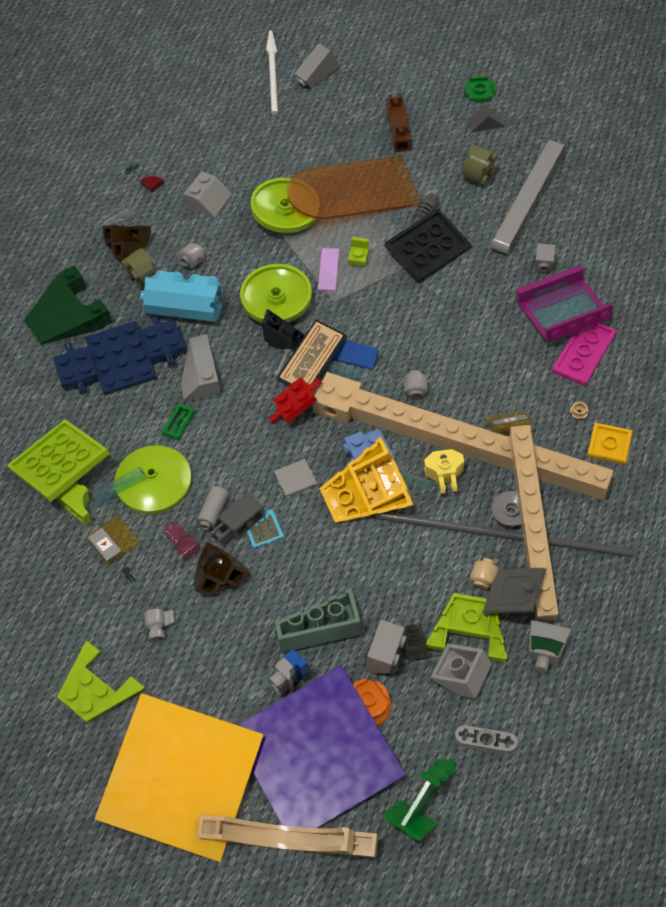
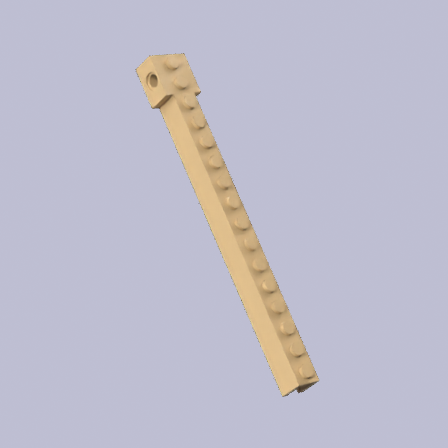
M329 372L326 373L322 381L323 384L319 386L315 394L317 401L313 404V413L346 424L352 418L447 450L453 449L463 455L514 471L508 436L362 390V383ZM533 445L539 480L605 500L608 486L610 487L614 470Z

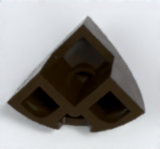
M102 226L106 246L111 247V254L119 259H125L139 248L144 249L151 233V226Z
M207 542L195 572V591L205 594H218L221 590L229 587L234 588L245 579L249 570L232 555Z

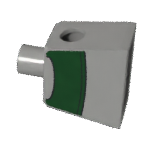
M531 620L529 659L536 660V671L546 673L549 664L558 665L568 642L571 629Z

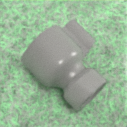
M151 609L144 613L145 627L150 630L148 633L150 642L154 643L165 640V632L162 628L175 624L174 611L164 612L161 609Z

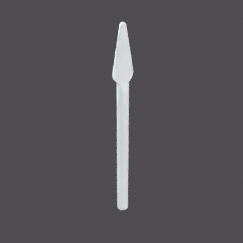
M269 30L266 51L269 54L272 115H277L275 66L277 48L273 33Z

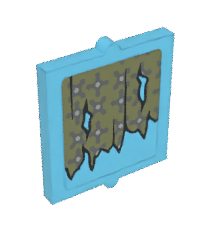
M273 509L265 511V517L247 531L253 548L265 544L270 545L271 542L284 538Z

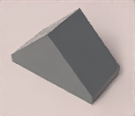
M486 105L482 106L468 119L472 133L504 127L500 113Z

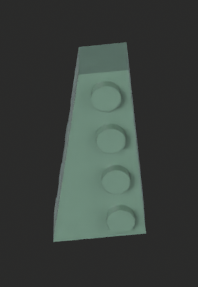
M351 588L345 590V593L336 597L334 595L328 598V601L320 605L314 604L310 606V609L307 611L297 612L275 622L281 653L291 651L292 649L296 650L362 635L361 622Z

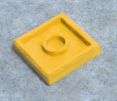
M594 423L587 457L625 465L633 430Z

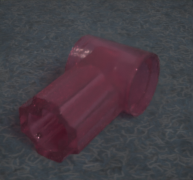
M177 521L170 522L163 530L164 535L174 545L177 553L183 556V560H186L201 549L195 537L191 534L188 535Z

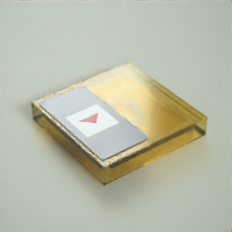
M522 410L485 418L486 424L495 433L510 430V427L532 425L531 418Z
M116 515L86 536L87 541L108 566L141 544L140 540L119 515Z

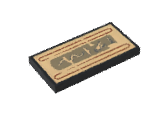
M315 319L277 376V380L290 386L300 377L308 384H311L317 377L320 379L346 340L347 335Z

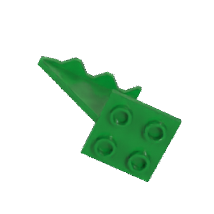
M453 758L446 761L437 759L434 763L436 766L429 765L427 768L428 772L422 771L419 776L427 781L412 806L400 800L388 809L382 817L390 825L406 832L410 838L421 841L438 824L421 812L441 782L447 781L449 777L447 774H455V760Z

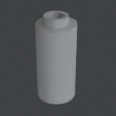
M217 486L211 487L197 518V523L201 529L209 531L215 528L218 517L221 515L229 497V493L225 489Z

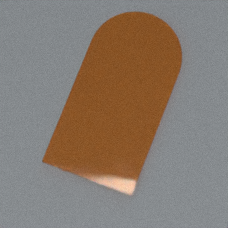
M402 155L305 169L292 177L287 188V198L293 208L299 213L315 219H332L413 207L421 204L420 197Z

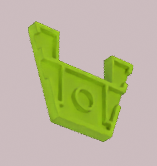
M454 593L440 620L433 629L430 638H428L425 648L444 651L447 632L489 639L487 656L489 660L504 663L507 660V653L503 645L504 640L499 627L498 614L490 613L489 615H484L482 613L487 599Z
M88 641L84 643L57 696L58 700L87 724L110 712L112 708L129 701L133 696L145 691L143 685L133 677H130L115 692L87 668L101 655V652Z

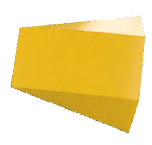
M381 436L371 447L366 448L357 459L352 460L344 470L339 471L320 488L335 523L414 506L410 491Z

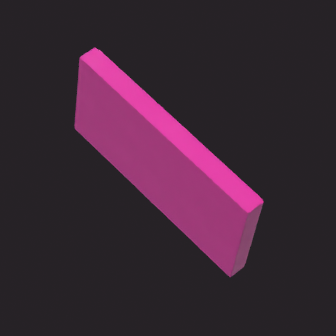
M598 323L575 332L553 366L552 373L586 387L615 337L617 330Z

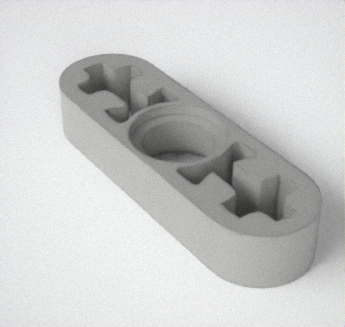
M467 725L460 726L455 732L456 743L462 747L501 754H512L517 749L518 740L512 733ZM463 732L468 733L469 737H467L466 741L462 740V736H459L463 735ZM474 733H477L476 743H473L474 738H471L474 737ZM488 735L492 738V743L484 745L481 743L480 738ZM496 737H499L498 747L495 746ZM506 739H509L510 743L514 745L506 748L505 744L500 742H506Z

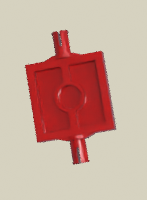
M300 377L294 381L287 389L273 399L277 411L268 417L269 420L274 424L282 417L288 424L317 401L314 390L323 384L321 380L317 377L311 384H308Z

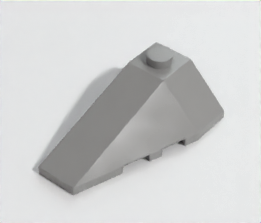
M207 334L189 338L181 381L184 401L220 393Z

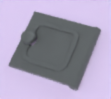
M498 569L482 613L489 615L490 613L533 612L546 569Z

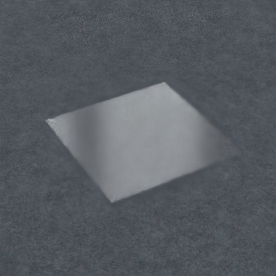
M368 193L318 215L315 222L302 231L280 233L334 303L404 270L403 266L384 246L387 240L401 231ZM352 237L369 239V252L365 266L348 264ZM322 248L339 249L337 278L320 264Z

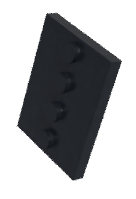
M437 208L387 240L384 246L412 278L419 283L470 249L472 244Z

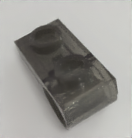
M410 624L404 627L403 635L407 636L404 643L406 660L427 658V645L421 625Z

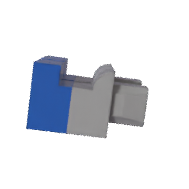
M292 649L274 666L276 672L269 680L273 684L272 689L281 697L288 690L293 693V684L300 678L306 682L311 676L307 662Z

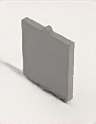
M305 459L274 471L279 481L278 486L282 487L286 497L317 485L313 476V470L309 468Z

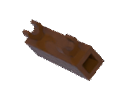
M398 93V97L393 98L392 94H390L389 98H386V107L394 152L411 151V137L403 96L401 93Z

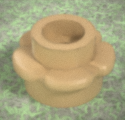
M575 402L570 408V413L575 419H584L588 416L589 409L584 402Z

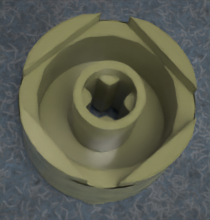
M474 145L468 153L471 156L468 160L465 159L462 175L467 179L485 185L488 177L494 175L495 167L493 166L497 161L498 153Z
M143 248L137 249L121 261V264L127 270L125 271L126 275L130 280H136L135 284L139 290L145 288V278L152 277L159 270L157 265L154 266L151 256Z

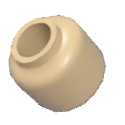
M483 558L482 561L474 563L470 579L475 587L485 590L491 587L499 569L494 565L495 562L493 560Z

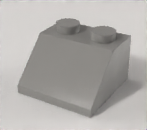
M201 171L184 193L186 207L214 219L233 196L216 176Z
M380 620L367 655L366 673H390L392 666H397L400 657L397 654L398 648H403L407 637L403 635L404 627Z
M447 644L431 675V679L456 695L476 698L492 663L483 649Z

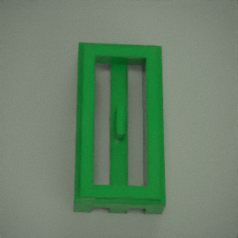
M178 403L162 430V435H167L169 438H175V440L179 441L196 412L195 409ZM181 409L184 410L181 416L176 421V424L172 431H169L178 414L180 413Z

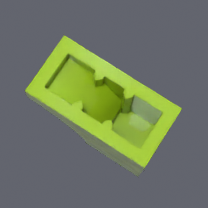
M75 482L57 498L61 506L87 526L92 522L86 510L87 503L90 501L89 491L83 484L79 485Z

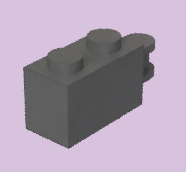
M247 493L239 498L229 509L221 513L218 517L220 524L213 529L211 536L218 538L220 544L226 543L232 537L238 541L248 530L265 517L263 506Z

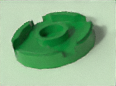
M485 76L472 77L464 85V94L473 102H487L496 95V84Z

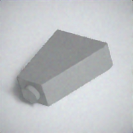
M318 43L295 72V75L298 78V83L303 87L307 85L312 88L341 65L330 50Z

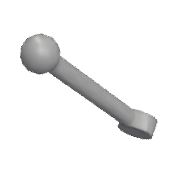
M285 349L278 369L274 371L275 377L279 375L288 354L292 350Z

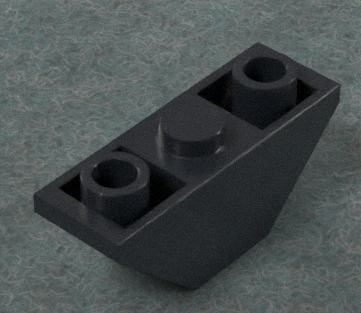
M266 310L262 323L264 341L276 349L295 351L305 334L271 310Z

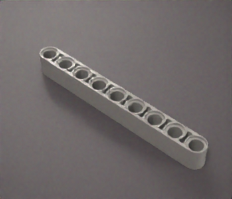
M548 140L495 235L491 246L492 250L509 255V250H512L517 241L515 239H518L523 230L522 226H525L530 217L528 215L532 213L536 206L535 202H538L543 193L541 191L547 186L548 178L550 179L553 175L554 167H557L562 158L560 156H563L565 152V144Z

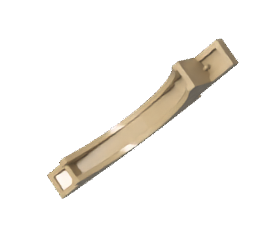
M200 815L197 838L314 853L376 858L378 834L355 832L346 827H291L246 821L227 816Z

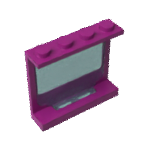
M581 265L516 289V302L546 343L574 334L577 331L612 318V303L603 305L583 280L584 269Z

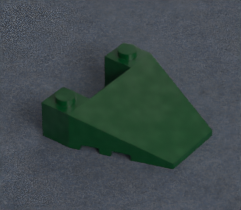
M75 265L57 274L24 319V322L41 345L62 340L64 337L72 335L78 336L80 333L88 331L94 332L112 323L109 310L100 299L84 307L75 296V294L86 289L83 276Z

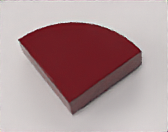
M149 176L141 179L140 183L152 193L164 184V180L160 177Z

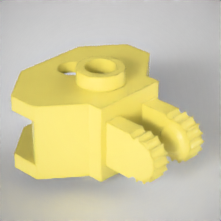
M453 449L432 452L424 459L425 476L436 481L441 494L445 493L446 483H451L452 491L457 492L456 478L464 471L463 454Z

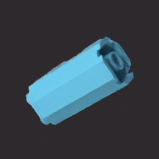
M158 270L152 277L145 278V288L140 294V301H143V312L214 322L219 319L222 308L220 298H223L222 285L218 283L216 277L193 274L190 276V279L185 280L183 274L179 272Z

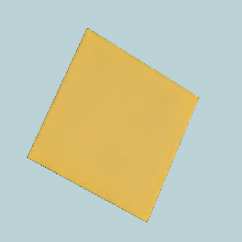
M141 693L95 820L221 862L227 842L197 838L200 815L236 817L263 734Z

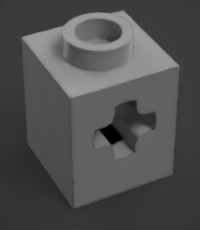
M538 243L535 261L536 271L552 272L555 245Z

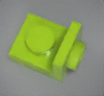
M352 237L348 264L365 267L369 252V239Z

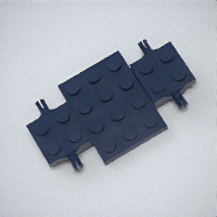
M155 315V319L154 316L151 317L153 326L139 330L137 321L95 333L85 337L87 347L73 350L71 342H68V345L65 343L66 353L53 357L62 388L78 386L79 393L83 395V391L84 394L87 393L85 386L100 382L105 396L157 379L152 365L167 361L168 366L172 367L171 363L173 366L175 365L173 356L186 351L175 319L160 323L159 317Z

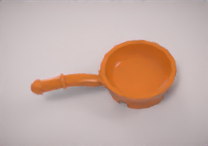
M361 679L353 683L376 725L383 724L388 719L392 710L391 699L386 688L376 680L373 682L369 681V679Z

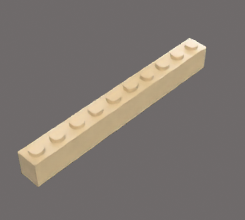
M530 425L510 427L509 442L527 568L546 569L535 603L534 616L535 621L552 622L557 620L559 614Z

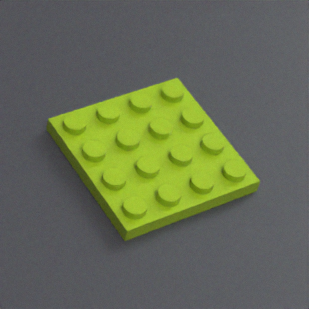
M64 419L6 466L18 478L49 502H52L110 453L107 448Z

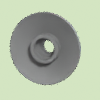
M515 491L499 494L492 503L494 518L505 526L514 527L521 525L517 492Z

